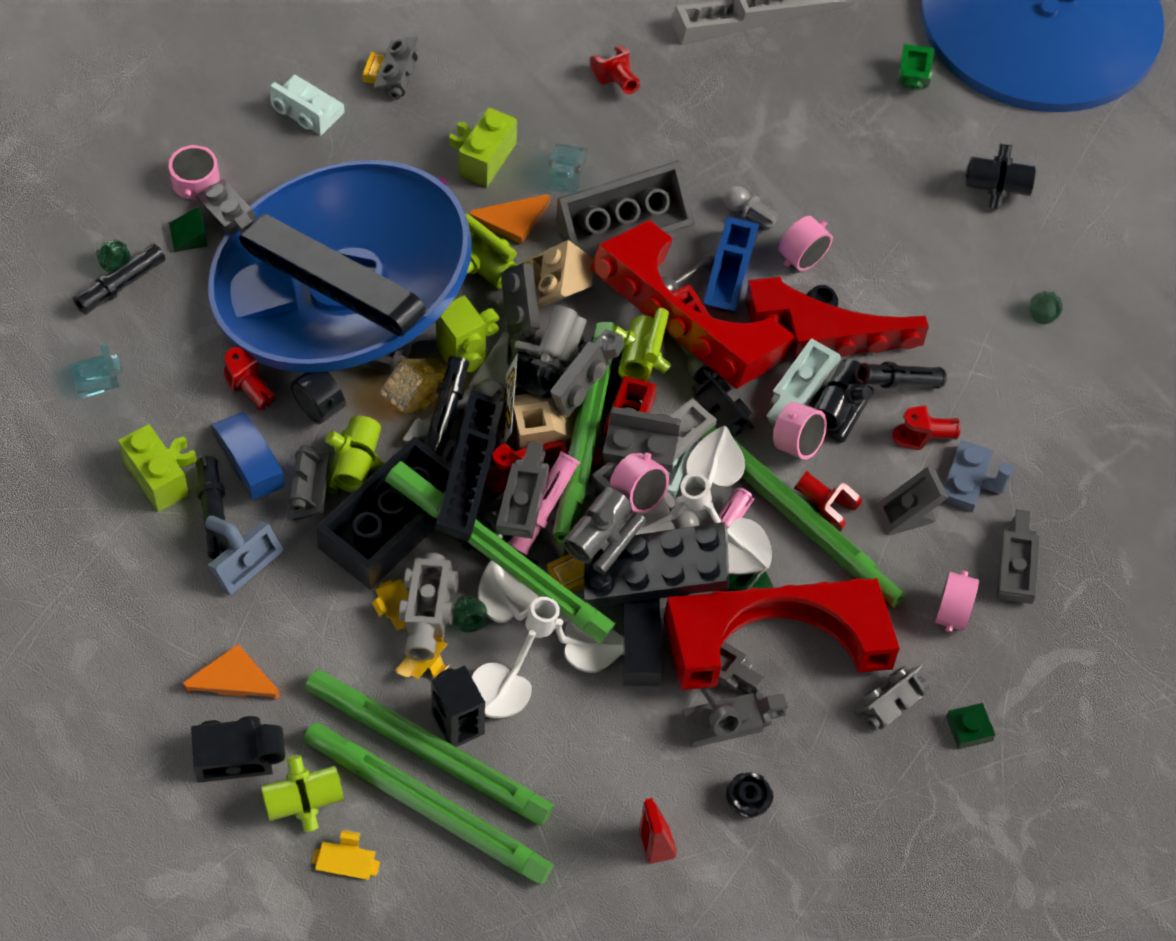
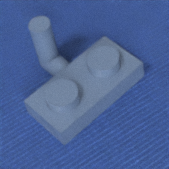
M961 440L944 486L949 497L944 503L973 512L981 488L998 494L1006 491L1014 470L1013 466L1009 463H1003L999 467L996 478L988 476L986 472L994 450Z
M209 516L205 521V526L208 529L225 536L230 544L229 548L208 564L222 590L229 595L234 594L284 551L270 525L264 521L258 522L243 536H241L234 524L216 516Z

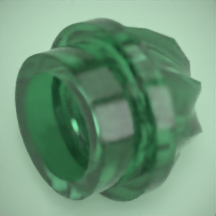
M107 240L106 243H100V247L96 251L100 267L107 272L114 271L117 267L131 259V254L126 244L120 240Z
M1044 290L1042 293H1038L1031 298L1029 310L1036 322L1050 324L1060 317L1063 305L1060 297L1054 291L1047 292Z
M469 595L457 599L453 605L452 621L461 631L466 633L475 632L486 624L487 608L477 597Z

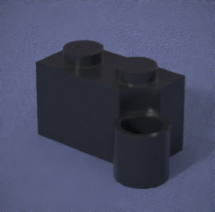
M245 716L238 721L231 722L209 720L200 725L191 726L193 767L197 783L272 775V765L285 760L283 728L278 725L260 724V718L256 716Z

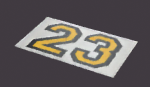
M517 355L505 376L500 446L506 443L512 432Z

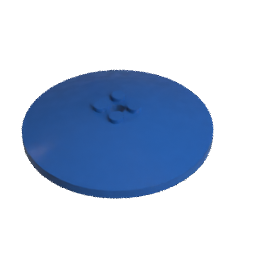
M921 0V21L928 42L932 48H935L934 52L937 57L957 78L992 99L1011 106L1034 111H1080L1095 108L1122 97L1141 83L1150 72L1158 56L1164 36V16L1160 0Z
M359 160L314 169L284 182L252 204L250 207L253 209L256 217L259 218L262 214H267L402 286L421 299L427 312L403 337H400L293 278L298 309L276 316L237 318L231 300V281L245 267L262 262L242 246L239 240L241 235L239 231L231 236L226 233L216 250L208 280L209 302L223 334L235 347L243 348L259 363L287 371L314 373L341 370L365 364L381 358L415 339L428 329L452 303L466 278L470 265L472 239L469 224L463 208L454 193L433 175L413 166L391 161Z

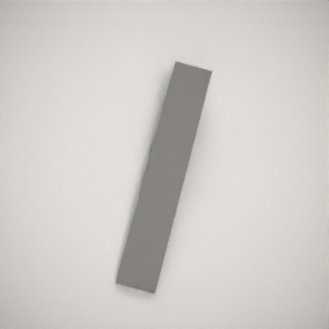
M722 0L679 5L675 7L671 25L680 44L685 45L852 6L855 0Z
M693 398L670 415L672 418L681 420L674 461L716 425L717 419ZM608 462L592 474V482L586 488L580 518L586 516L588 508L604 488L610 486L611 476L619 463ZM556 509L547 518L546 521L549 524L546 529L542 527L540 530V539L558 556L563 557L569 554V552L563 545L557 543L553 535L558 510Z

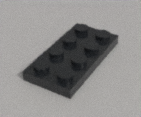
M725 522L637 534L605 574H600L593 568L594 563L603 553L601 550L596 553L590 562H584V601L594 608L730 589L728 530Z

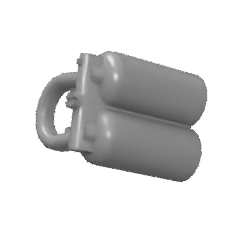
M554 305L540 346L516 341L514 348L519 352L524 351L533 358L541 359L544 363L554 365L558 374H562L565 366H569L573 361L587 320L578 316L577 312L570 308Z

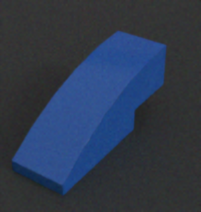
M732 217L726 218L708 283L704 306L736 313L758 234V223Z
M244 412L211 424L238 479L243 481L252 500L285 487L284 474L256 426Z

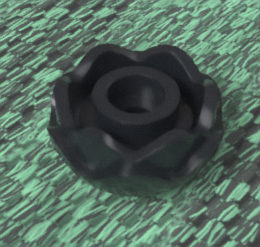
M753 772L737 774L726 789V799L730 808L737 814L747 818H754L764 814L771 806L774 797L773 790L770 788L768 781L762 775ZM751 794L753 797L747 798L746 795Z

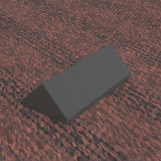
M674 161L557 198L556 228L563 241H571L591 257L596 255L599 244L648 220H651L666 233L695 224L680 161Z

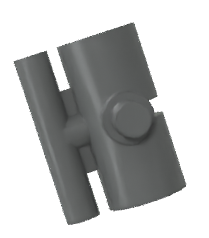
M606 487L588 508L586 516L580 518L562 543L573 557L585 563L590 562L596 553L601 550L603 553L594 563L593 568L598 573L605 574L646 522V519L642 514L635 512L624 525L622 521L632 509V505L621 492L614 488Z

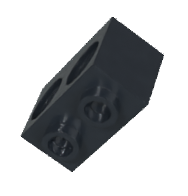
M465 665L455 670L449 668L440 672L435 679L431 680L432 714L447 742L458 747L485 734V700Z

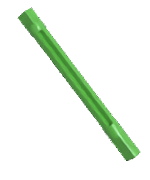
M597 322L592 343L599 338L605 329L611 331L615 327L614 323ZM613 358L610 365H607L602 378L593 384L586 393L584 401L578 407L569 456L578 460L580 465L576 468L559 498L553 535L557 543L563 545L564 538L580 519Z
M715 426L712 427L701 438H705L707 435L717 430V428ZM735 440L745 459V470L741 478L855 579L877 578L884 599L894 608L898 606L906 594L877 570L878 565Z
M400 461L390 470L385 481L433 518H437L443 493ZM475 520L471 538L467 541L539 597H549L556 601L559 605L560 613L601 644L614 627V622L589 603L581 600L504 540Z
M318 669L308 677L305 690L333 705L345 714L539 826H542L549 819L554 804L535 794V792L326 672Z
M321 723L312 724L307 729L303 742L332 758L339 765L520 875L523 874L539 885L547 881L554 864L536 854L532 849Z

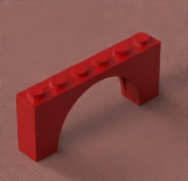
M651 220L599 244L590 270L646 316L654 318L658 308L666 309L669 315L665 331L735 389L742 387L785 361L796 336L772 317L752 323L718 320L690 308L670 292L660 277L658 267L664 263L673 238Z
M856 578L841 582L829 583L823 581L808 585H784L775 588H749L742 591H715L708 594L667 597L663 617L681 690L717 687L722 667L720 649L724 641L743 626L764 619L784 618L798 620L823 630L839 642L847 651L858 673L892 670L900 650L877 578Z

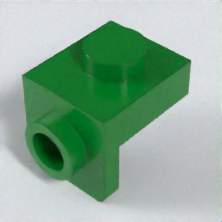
M903 44L897 83H902L905 88L912 90H921L923 87H928L932 77L931 69L935 48Z

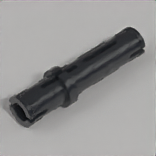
M152 243L111 273H108L106 276L100 275L97 277L94 284L73 297L78 310L87 315L105 301L115 299L118 296V292L163 263L166 260L163 251L158 245L156 246L155 243Z
M459 356L449 357L443 381L437 386L438 399L425 440V445L440 456L443 454L458 401L462 400L464 395L462 387L470 365L468 360ZM452 381H454V384H453L452 390H451V394H450V398H449V400L447 401L448 396H449V391H450V388H451ZM443 413H445L444 418H443V422H442V425H441V428H440V432L437 433V432H438V429H439V425H440L441 419H442V415H443Z
M886 361L882 364H859L855 371V378L861 385H880L885 389H892L896 386L940 389L946 383L947 374L942 367L900 366L895 362Z
M205 456L207 465H204L202 457L195 462L199 480V487L196 489L197 498L202 502L204 525L206 519L212 515L225 520L222 500L225 496V489L223 484L220 483L218 459L213 456ZM205 526L207 554L210 559H215L220 555L219 551L223 553L229 548V543L225 536Z

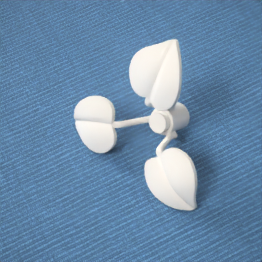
M722 426L707 435L690 453L686 463L688 475L681 481L680 489L682 496L676 498L677 503L674 510L669 514L668 504L662 499L658 506L650 512L640 513L645 517L646 522L636 535L675 529L671 520L678 517L684 505L692 511L706 509L714 523L721 522L711 502L710 488L712 484L720 488L733 485L742 477L745 470L743 453L726 426ZM628 513L622 523L625 525L633 514ZM738 518L731 523L728 528L729 574L746 575L766 571L771 564L772 550L765 531L756 522L746 518Z
M493 561L486 567L478 589V601L483 613L498 623L508 622L513 617L518 621L526 618L525 624L529 631L511 671L501 663L492 662L481 665L473 673L472 679L485 700L486 717H510L520 712L529 702L532 686L527 679L518 676L517 673L535 637L543 638L549 636L555 629L559 641L567 644L564 650L566 660L582 672H600L607 669L623 655V637L614 630H611L609 635L599 644L569 621L566 624L564 635L562 629L563 620L558 619L560 608L556 601L549 597H538L537 594Z

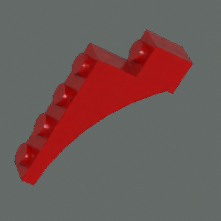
M781 276L748 280L745 301L751 323L772 317L794 334L796 338L791 347L794 361L810 339L840 354V357L864 352L880 353L885 350L898 348L913 349L924 345L929 328L926 316L894 317L858 313L811 298L782 282Z

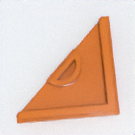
M544 194L470 211L469 215L487 229L522 244L549 206L551 196Z
M239 644L183 682L184 689L188 693L205 691L216 692L217 695L236 697L254 695L271 697L273 700L280 697V692Z

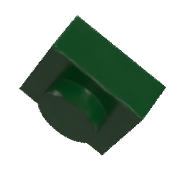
M983 703L948 711L946 719L958 749L994 740L995 732Z

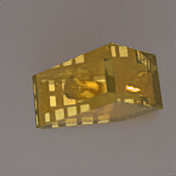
M436 358L400 359L381 389L380 394L389 400L388 404L393 410L401 414L422 412L438 399L437 386L443 381L447 367Z

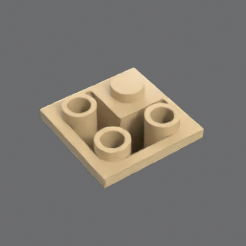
M569 240L521 262L532 264L538 310L592 287L593 272L590 268L594 259Z
M532 393L515 395L512 427L517 450L528 446L529 441L546 444L557 440H563L566 449L570 450L578 407L574 409L569 417L558 413L552 397L542 399Z

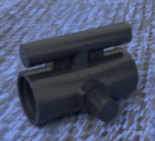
M1000 143L998 156H994V160L971 156L969 165H967L965 173L966 187L988 190V194L991 195L990 208L1002 209L1003 197H1007V193L1031 196L1036 166L1013 163V158H1011L1013 145Z
M853 359L842 360L828 384L821 386L811 400L813 403H816L814 408L825 414L827 421L826 429L836 430L833 438L840 443L846 441L874 392L870 385H861L856 381L855 371L861 363Z

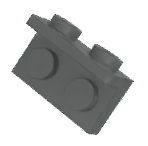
M612 407L602 460L620 463L621 460L630 454L650 453L653 461L662 465L669 473H672L681 420L666 414H650L627 407Z

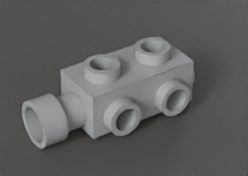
M428 553L424 556V559L415 558L414 567L406 568L405 589L410 591L408 600L402 599L400 602L399 619L405 622L407 634L410 635L407 637L405 654L419 661H427L434 658L436 641L433 637L444 638L446 624H452L453 603L449 601L451 592H457L458 571H453L451 560H446L443 555L438 553ZM433 586H437L439 589L435 591Z

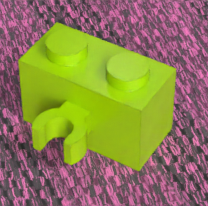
M488 107L473 131L468 124L458 122L457 133L463 136L449 135V145L455 149H460L458 151L459 176L486 188L517 143V119Z
M465 295L453 300L444 313L435 321L436 349L448 364L450 356H459L470 362L467 372L477 370L486 359V336L493 335L499 331V327L495 323L499 321L498 315L493 308L487 309L479 315Z
M147 424L118 440L123 463L157 512L189 496L185 474L180 466L192 465L196 462L197 457L194 450L185 454L179 453L188 447L185 437L175 439L171 443L170 448L167 449L150 424Z

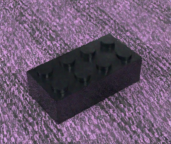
M415 436L316 526L318 548L369 590L422 542L435 527L436 517L433 518L385 481L390 470L401 461L443 493L450 463Z

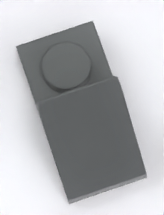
M926 467L875 504V507L887 533L893 535L935 522L936 518L932 510L949 497L935 469Z

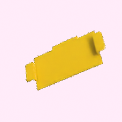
M391 579L379 585L380 588L375 589L379 598L375 599L372 605L379 617L385 613L387 619H391L397 631L406 629L405 622L399 619L400 602L402 599L408 600L409 592L405 589L402 579L394 582Z
M433 637L436 641L434 658L427 661H419L407 656L395 671L401 676L407 678L411 676L419 679L427 668H430L432 677L435 678L440 672L449 667V665H443L441 655H439L448 643L442 641L443 637Z
M346 830L341 831L340 845L322 841L321 849H315L312 858V864L316 865L315 870L369 880L370 875L377 876L380 861L374 860L376 851L359 848L361 833Z

